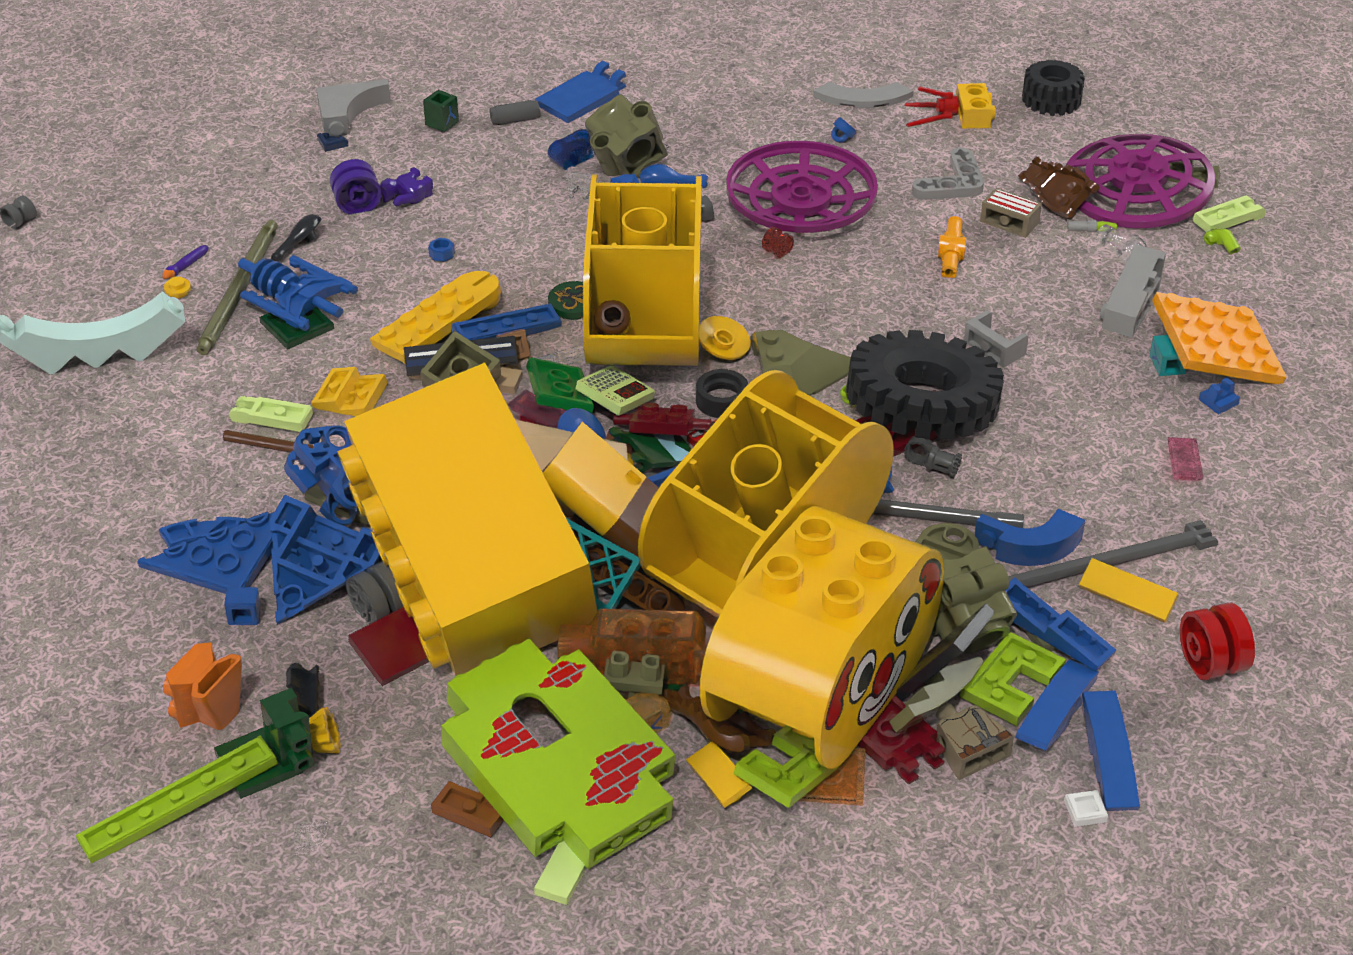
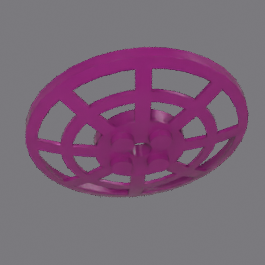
M1123 134L1103 138L1081 148L1066 163L1072 167L1086 166L1085 174L1100 187L1098 193L1117 201L1113 212L1094 206L1086 200L1077 209L1094 220L1116 223L1117 227L1153 228L1177 223L1199 212L1208 203L1215 188V172L1212 164L1204 154L1185 142L1161 135ZM1126 145H1145L1141 149L1129 150L1125 147ZM1156 147H1160L1173 154L1163 156L1154 150ZM1099 148H1102L1098 150L1096 153H1094L1089 159H1081L1088 153ZM1112 149L1118 153L1112 159L1099 158ZM1190 160H1198L1206 168L1208 175L1206 183L1192 177ZM1182 161L1185 172L1181 173L1169 169V163ZM1108 166V173L1095 178L1093 167ZM1168 178L1180 181L1166 191L1162 187L1168 181ZM1111 182L1122 191L1121 193L1112 191L1104 187L1103 184ZM1188 184L1202 190L1195 199L1179 208H1175L1170 199L1183 191ZM1132 192H1154L1152 195H1131ZM1160 201L1165 210L1163 213L1149 215L1124 214L1128 203L1145 204Z
M806 140L775 142L755 148L742 155L733 163L726 178V192L729 201L744 217L768 228L795 233L830 231L854 223L871 210L876 201L878 191L877 178L873 169L859 156L835 145ZM800 153L799 164L781 165L770 169L763 161V159L772 156ZM810 154L830 157L846 165L835 172L825 167L809 164ZM752 164L761 172L752 181L750 188L735 183L740 173ZM855 169L865 179L869 190L854 193L851 184L845 177ZM787 172H798V174H791L781 178L777 176ZM808 172L821 174L829 178L823 180L817 176L809 175ZM767 179L773 183L771 192L758 190L760 185ZM838 183L844 189L846 195L832 196L831 187ZM734 191L749 195L750 203L756 211H750L742 205L734 196ZM757 198L771 200L774 206L764 209L758 203ZM869 198L868 202L861 209L849 216H843L850 210L853 201ZM845 202L844 206L836 213L827 209L831 203ZM783 212L794 216V221L774 215ZM818 214L825 217L814 221H804L806 216Z

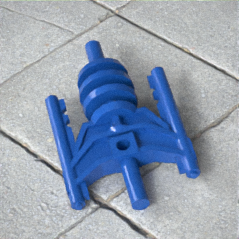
M295 255L289 258L290 266L300 268V271H306L307 274L298 276L289 267L272 259H261L256 264L245 258L240 259L238 267L251 273V284L266 296L276 299L277 303L269 299L265 300L262 295L257 296V293L252 290L249 292L246 290L242 291L240 294L241 298L283 319L287 324L307 331L310 327L309 320L304 318V315L315 307L337 318L341 317L343 308L325 300L327 297L340 292L345 294H355L358 292V287L353 285L352 282L340 276L337 277Z

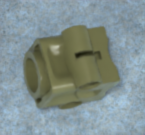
M620 94L600 106L585 121V127L591 138L590 144L604 174L608 176L635 174L639 178L644 168L658 163L668 156L667 150L662 143L663 134L652 107L647 101H637L632 104L624 95Z
M986 546L972 550L962 558L943 559V590L937 617L932 629L934 634L932 635H940L943 640L984 604H987L994 610V615L963 653H977L999 643L1009 634L1010 626L1018 615L1006 592L1009 588V577L1006 569L1001 563L994 562Z

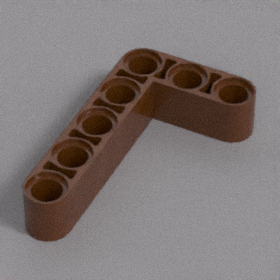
M574 513L571 521L601 536ZM573 530L576 539L580 543L578 532ZM584 536L585 542L591 540ZM597 544L587 548L590 562L606 557L605 552L600 549L602 545ZM619 560L612 562L615 576L626 573L629 569V566ZM607 563L592 568L594 579L601 581L610 578ZM637 571L628 589L622 595L666 622H675L684 612V603L679 596ZM612 584L606 585L613 590ZM667 601L666 606L662 609L663 604Z

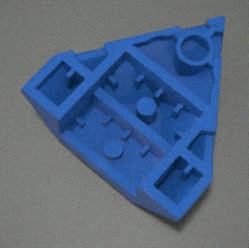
M284 495L270 519V532L272 533L273 541L271 553L274 595L276 596L277 611H275L277 625L344 586L347 579L361 571L366 572L369 567L377 564L381 557L372 538V530L362 527L360 532L317 515L311 505Z

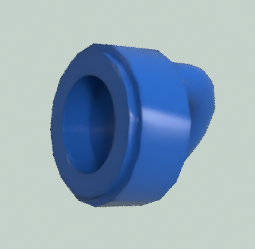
M838 117L833 123L835 127L831 131V137L834 141L843 143L848 138L852 139L857 132L845 120ZM839 130L844 133L841 137L837 136Z

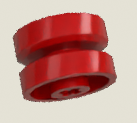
M1227 602L1214 605L1209 610L1207 608L1192 610L1182 616L1179 627L1182 651L1186 661L1200 680L1222 677L1225 673L1235 674L1247 671L1252 667L1255 658L1253 632L1246 615L1235 603Z

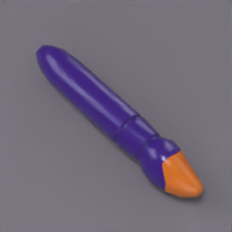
M201 245L174 265L168 266L162 274L163 279L177 276L179 272L204 256L209 247Z

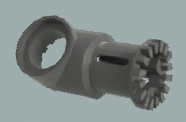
M913 436L904 448L905 458H908L909 462L912 461V464L924 466L929 471L935 469L947 473L953 479L959 470L957 467H960L959 464L962 461V454L957 453L954 455L939 450V447L933 445L930 439ZM919 444L923 446L926 454H916L912 450V445Z

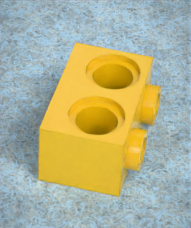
M986 83L957 84L958 115L962 129L991 128V120H995L996 108L995 105H992V93L988 92Z

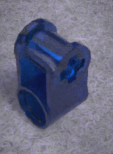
M587 129L576 130L564 138L555 140L548 148V157L564 170H568L567 168L571 166L575 167L593 158L595 153L590 144L591 138Z

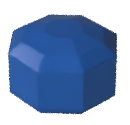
M447 238L432 240L428 247L429 256L435 261L449 260L453 258L455 253L454 243Z

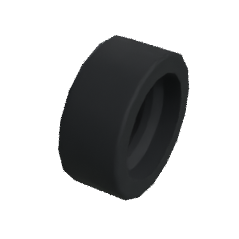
M716 369L704 373L698 378L696 383L695 401L697 408L710 417L719 418L748 385L747 379L742 374L728 369ZM726 389L737 394L731 397L720 398L708 394V392Z

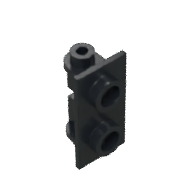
M293 663L286 670V687L292 688L296 694L299 712L306 713L310 718L319 711V666L315 665L308 671L301 664Z

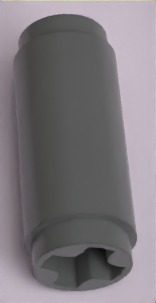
M528 100L496 105L489 109L492 124L500 125L540 117V108L537 100Z

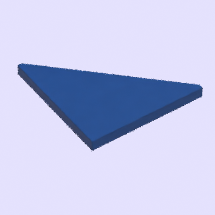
M267 511L245 519L246 522L229 529L226 526L204 534L205 538L189 544L187 542L164 549V553L146 559L142 557L137 561V564L141 568L224 594L227 592V587H250L273 548L270 519L274 512L269 514Z

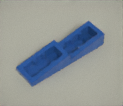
M1015 577L1009 582V588L1006 592L1018 614L1013 623L1094 671H1097L1115 654L1116 649L1070 611L1066 610L1060 615Z

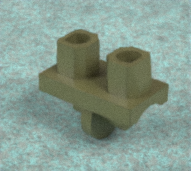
M613 651L610 659H606L604 677L617 691L629 692L628 701L635 702L636 693L662 694L665 665H661L658 655L646 654L642 656V662L629 661V655L626 652Z

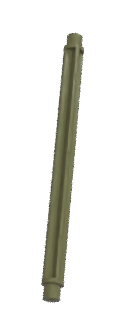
M268 220L262 226L245 259L256 264L263 258L276 235L278 225L274 220ZM241 268L236 272L198 340L199 344L196 350L199 354L206 355L214 347L241 298V292L246 289L250 282L251 273Z

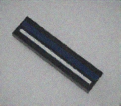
M515 336L470 340L498 358L501 367L518 365ZM444 343L404 347L407 377L421 375V370Z

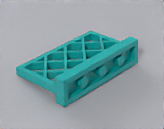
M567 519L572 531L578 532L579 544L590 565L599 619L598 623L608 628L615 618L612 614L622 599L623 593L626 592L631 584L635 572H638L641 567L639 557ZM584 536L591 540L585 542ZM597 544L602 545L606 557L590 562L587 548ZM610 550L617 554L611 555ZM626 558L632 562L626 573L615 576L613 561ZM607 563L610 578L595 582L592 568ZM612 584L614 594L608 604L599 600L596 588Z

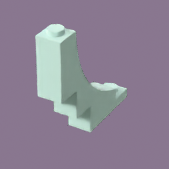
M161 292L151 301L131 312L96 322L61 323L24 315L14 324L7 316L0 315V343L49 374H55L74 356L94 368L100 367L118 349L137 361H143L185 323L184 307L177 298L170 297Z

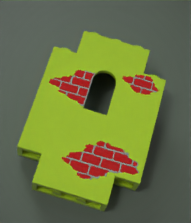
M527 639L520 644L510 646L505 652L492 659L484 660L479 666L464 674L455 676L447 683V704L455 712V716L450 717L441 725V745L534 857L564 841L585 864L586 868L590 869L671 819L674 799L661 786L660 782L673 775L675 754L579 649L569 655L561 656L552 664L530 639ZM526 697L536 698L547 707L569 734L544 748L515 715L512 706Z

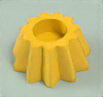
M328 707L321 708L309 718L312 748L318 753H340L341 739L338 724L335 722L334 715L330 713Z

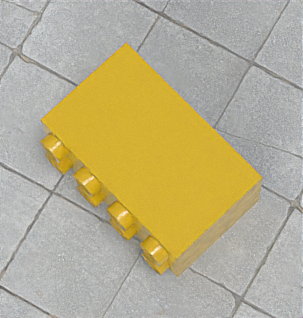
M482 363L344 421L352 445L337 451V454L349 480L350 491L362 517L366 516L372 529V538L385 566L389 565L395 579L394 584L407 615L409 617L412 616L419 630L420 642L433 669L449 663L454 675L457 676L474 669L484 660L492 659L505 652L510 646L520 644L527 639H530L539 649L599 622L589 562L486 363Z

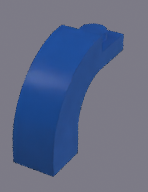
M1057 509L1049 521L1041 526L1018 528L981 514L976 520L975 536L983 547L986 546L987 548L997 550L995 559L1021 566L1045 565L1061 560L1075 550L1083 538L1085 519Z

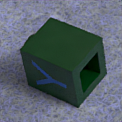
M436 90L423 100L425 125L445 132L459 122L457 96Z

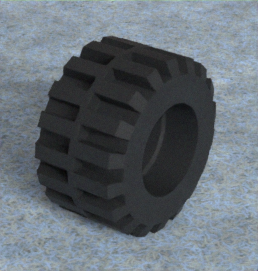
M1046 60L1033 63L1030 67H1027L1025 72L1022 101L1027 108L1031 107L1032 111H1040L1039 114L1045 115V113H1049L1050 116H1055V114L1063 116L1065 112L1071 114L1073 110L1076 111L1081 106L1085 81L1084 73L1077 66L1060 60Z

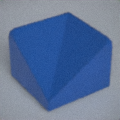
M227 587L224 606L228 624L258 625L260 623L258 588Z

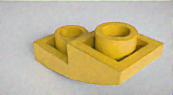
M713 741L686 759L690 768L705 783L710 793L724 808L738 801L745 793L752 789L748 782L734 774L735 765Z

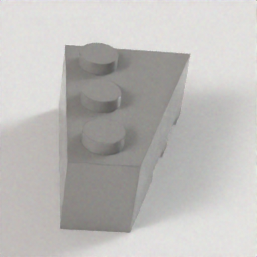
M1135 244L1122 274L1110 294L1108 303H1104L1100 312V318L1103 319L1102 329L1133 338L1153 304V297L1160 290L1166 257L1165 252Z

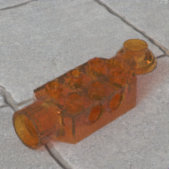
M599 609L589 625H560L558 659L579 649L604 676L606 659H610L613 651L626 652L629 655V661L642 662V656L646 654L658 655L661 665H665L663 683L697 684L701 678L703 660L708 644H705L706 626L704 625V619L697 611Z

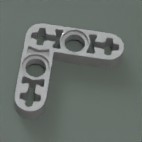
M963 147L953 149L950 155V164L955 176L917 179L912 185V195L917 199L929 200L971 197L982 194L984 179L972 151Z

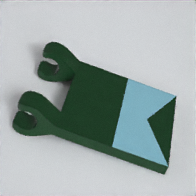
M618 427L609 429L610 435L615 437L611 441L629 443L636 452L632 453L630 458L636 463L633 466L641 473L650 468L678 466L692 449L680 435L624 432Z

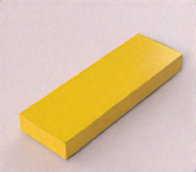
M1091 558L1079 583V587L1165 623L1179 597L1175 591L1094 558Z

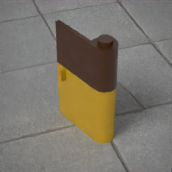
M581 422L558 454L542 470V473L555 497L604 539L639 557L638 539L641 524L646 510L659 487L584 422Z

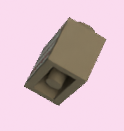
M995 188L982 202L980 222L1026 238L1039 224L1042 203Z

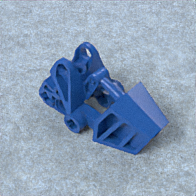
M334 425L301 430L294 441V451L288 455L284 464L287 476L303 494L317 485L327 496L319 512L333 522L346 527L350 526L355 520L358 507L350 491L349 480L337 454V451L352 445L347 429L343 426ZM339 435L344 439L345 445L341 447L335 446L330 442L329 437ZM308 440L309 444H314L313 448H309L307 444H303V441ZM298 460L300 465H304L303 469H299L298 465H293L294 461ZM338 507H344L349 511L350 518L347 520L338 519L334 510Z

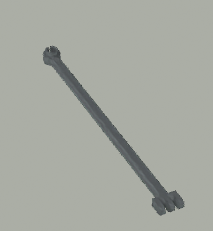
M1199 520L1187 523L1183 533L1008 577L1009 582L1015 577L1023 585L1030 587L1085 573L1091 558L1114 566L1195 545L1198 550L1217 546L1218 540L1215 536H1212L1211 531L1206 528L1203 521Z

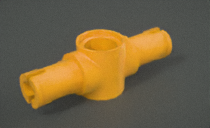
M958 216L950 217L944 235L940 234L938 258L942 260V277L955 278L958 263L964 260L966 237H963L962 234L963 220Z

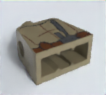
M948 703L937 710L936 718L939 720L936 730L937 742L945 748V752L942 754L958 780L1011 756L1014 735L979 706H971L957 712Z

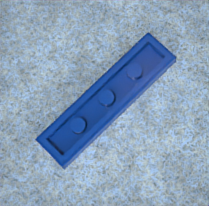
M550 303L452 323L451 331L452 333L456 331L468 340L496 338L498 334L519 329H525L526 335L545 332L561 327L562 321Z

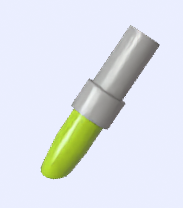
M1096 220L1067 221L1068 231L1087 232L1113 231L1117 229V224Z

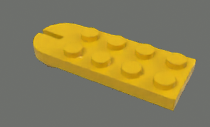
M473 271L459 276L370 338L372 346L405 363L404 347L435 344L452 332V323L469 320L480 311H487L496 307L501 298V286L497 276L494 274L490 275V272Z

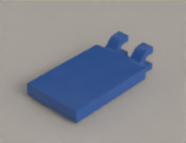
M602 60L595 66L592 73L586 70L535 98V100L538 101L541 109L566 123H570L619 95V91L626 87V84L620 81L626 77V72L618 69L610 77L604 73L609 68V63Z

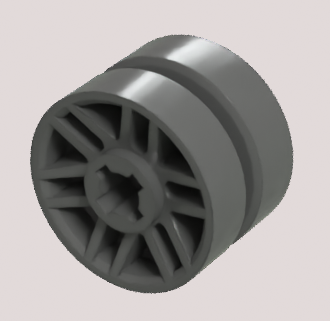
M383 561L369 567L366 572L361 571L351 576L346 581L348 597L355 612L361 615L362 618L366 617V623L368 624L404 607L396 590L395 579L389 565L385 566Z

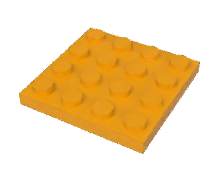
M1156 292L1152 302L1184 369L1270 384L1284 383L1287 376L1252 309L1245 306H1230L1222 302L1203 301L1196 297H1181L1174 293Z

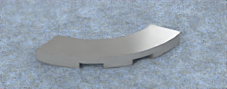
M829 81L815 89L813 97L839 106L841 103L855 105V108H874V105L888 104L890 106L906 101L913 97L914 90L898 82L878 88L856 89L840 86Z

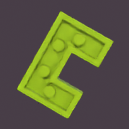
M1009 632L983 662L972 680L961 689L960 697L1017 726L1033 707L1034 697L1010 686L1012 682L1022 673L1047 686L1065 665L1066 659Z
M786 725L774 734L772 745L793 757L792 759L781 765L759 750L754 749L736 763L734 774L777 802L790 808L840 766L834 769L821 766L815 755L814 738H807L792 731V727Z

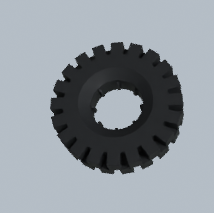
M900 330L887 332L886 337L876 334L869 337L868 342L863 340L857 345L850 358L846 393H848L847 398L850 404L856 405V411L863 417L872 415L871 422H876L882 426L892 422V432L905 435L909 428L915 429L916 438L929 439L930 432L935 431L939 440L953 439L954 431L959 436L966 437L974 435V429L981 432L989 427V422H994L999 409L1004 374L1001 368H997L998 362L992 356L984 357V350L977 346L966 349L967 341L954 337L947 343L944 342L945 334L932 332L930 339L924 338L922 330H909L908 337L906 338ZM905 383L930 384L944 391L922 390L905 385Z

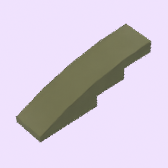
M981 656L946 666L922 685L921 689L905 703L906 707L889 721L894 731L897 733L914 726L937 712L940 707L952 699L972 680L984 662Z

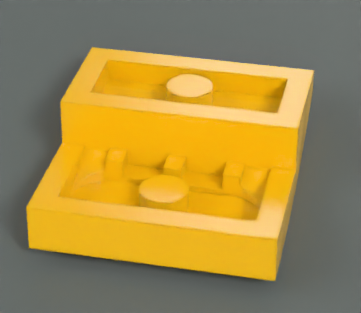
M357 367L332 368L311 404L319 410L358 416L374 408L388 381L385 374L360 375Z

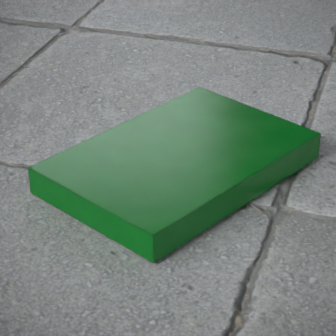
M533 357L528 358L526 368L537 404L564 410L580 408L592 414L594 408L592 399L576 390L577 381L584 378L581 368Z

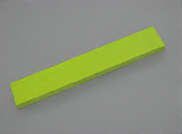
M260 735L76 834L75 837L90 863H94L277 765L276 756Z

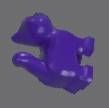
M412 167L410 172L398 176L395 180L386 178L380 183L383 203L389 202L397 194L399 196L393 201V204L397 207L407 203H419L424 198L433 195V181L427 175L422 180H417V177L421 174L415 167Z

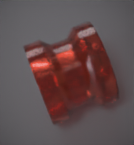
M774 226L764 234L761 244L765 251L773 252L776 257L781 259L791 252L794 238L788 233L783 234L781 229Z

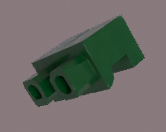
M289 688L260 700L265 741L276 756L281 767L290 764L295 773H299L314 766L309 716L304 712H299L297 696L293 689Z

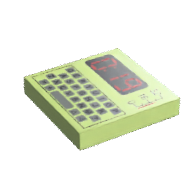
M610 365L578 380L576 385L577 391L618 416L652 400L655 394V390L614 365Z

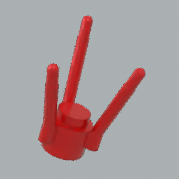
M921 86L918 87L919 91L940 96L941 98H937L936 102L904 104L909 107L936 108L937 113H941L907 123V127L942 119H952L953 115H957L959 109L958 97L953 96V92H943Z

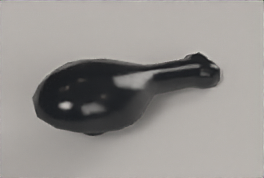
M310 214L300 219L292 228L285 242L271 255V259L280 261L304 238L308 242L315 239L317 236L313 230L321 222V217Z

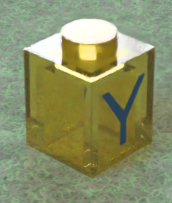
M639 692L626 699L656 734L669 727L671 709L663 696L659 697L657 694Z

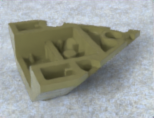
M784 330L754 332L750 336L753 354L759 357L762 374L771 370H780L790 375L795 380L798 389L807 395L819 393L847 377L851 357L800 339Z

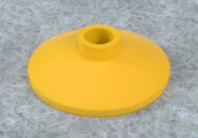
M712 316L703 320L699 326V342L706 351L718 358L726 360L739 359L750 348L751 341L748 332L741 324L731 318Z

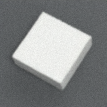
M1098 790L1065 795L1064 802L1074 827L1108 821V814Z

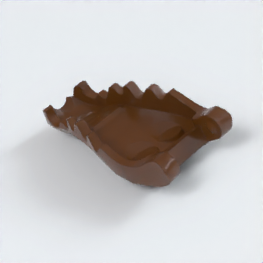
M1037 156L1032 160V163H1029L1028 169L1018 175L1023 183L1028 185L1038 196L1046 208L1057 216L1068 220L1073 219L1076 215L1075 210L1090 194H1096L1100 190L1099 185L1077 167L1073 168L1069 164L1063 166L1059 162L1054 163L1052 161L1047 163Z
M683 686L678 692L673 691L672 693L670 689H665L662 693V700L672 713L683 714L700 728V731L708 740L713 741L729 753L733 751L741 752L758 746L772 745L776 731L772 728L763 729L759 727L747 712L740 714L739 710H737L728 719L716 721L706 716L701 705L700 696L693 698L690 695L689 686Z

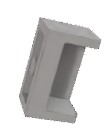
M989 310L966 322L964 341H967V344L971 347L977 346L984 350L985 356H992L1001 367L1004 368L1026 355L1029 336L1023 333L1009 341L991 329L992 312Z

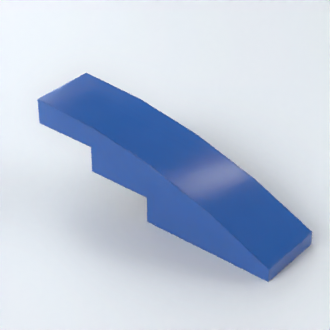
M1069 659L1031 708L1018 729L1015 738L1046 751L1068 727L1071 716L1083 703L1082 693L1088 691L1094 685L1099 671H1094L1085 665Z
M1116 690L1085 691L1082 693L1089 751L1090 755H1093L1097 783H1100L1104 807L1106 811L1138 810L1140 802L1133 760Z

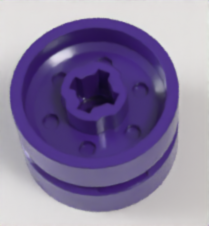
M350 159L341 162L333 169L330 175V186L340 210L350 215L372 211L378 205L381 199V189L370 164L363 160Z

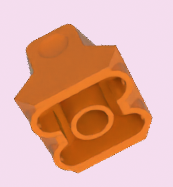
M212 642L198 643L166 673L163 692L171 697L168 714L170 717L177 719L180 728L201 722L214 729L222 730L240 712L241 656L229 654L216 660Z

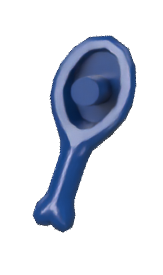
M663 164L647 166L641 171L639 176L641 183L696 184V176L679 174ZM706 174L697 175L702 176V188H706L708 186V176Z

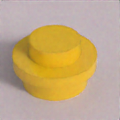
M172 277L164 284V292L168 296L177 299L187 296L191 290L190 281L182 277Z

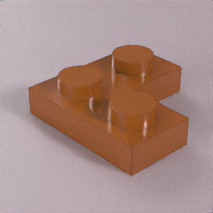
M448 781L431 803L433 814L490 838L503 822V818L480 791L475 792L451 781Z

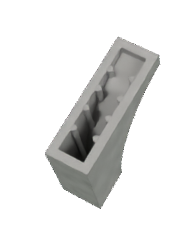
M388 79L316 88L324 133H329V136L349 134L351 122L360 113L377 105L391 103Z

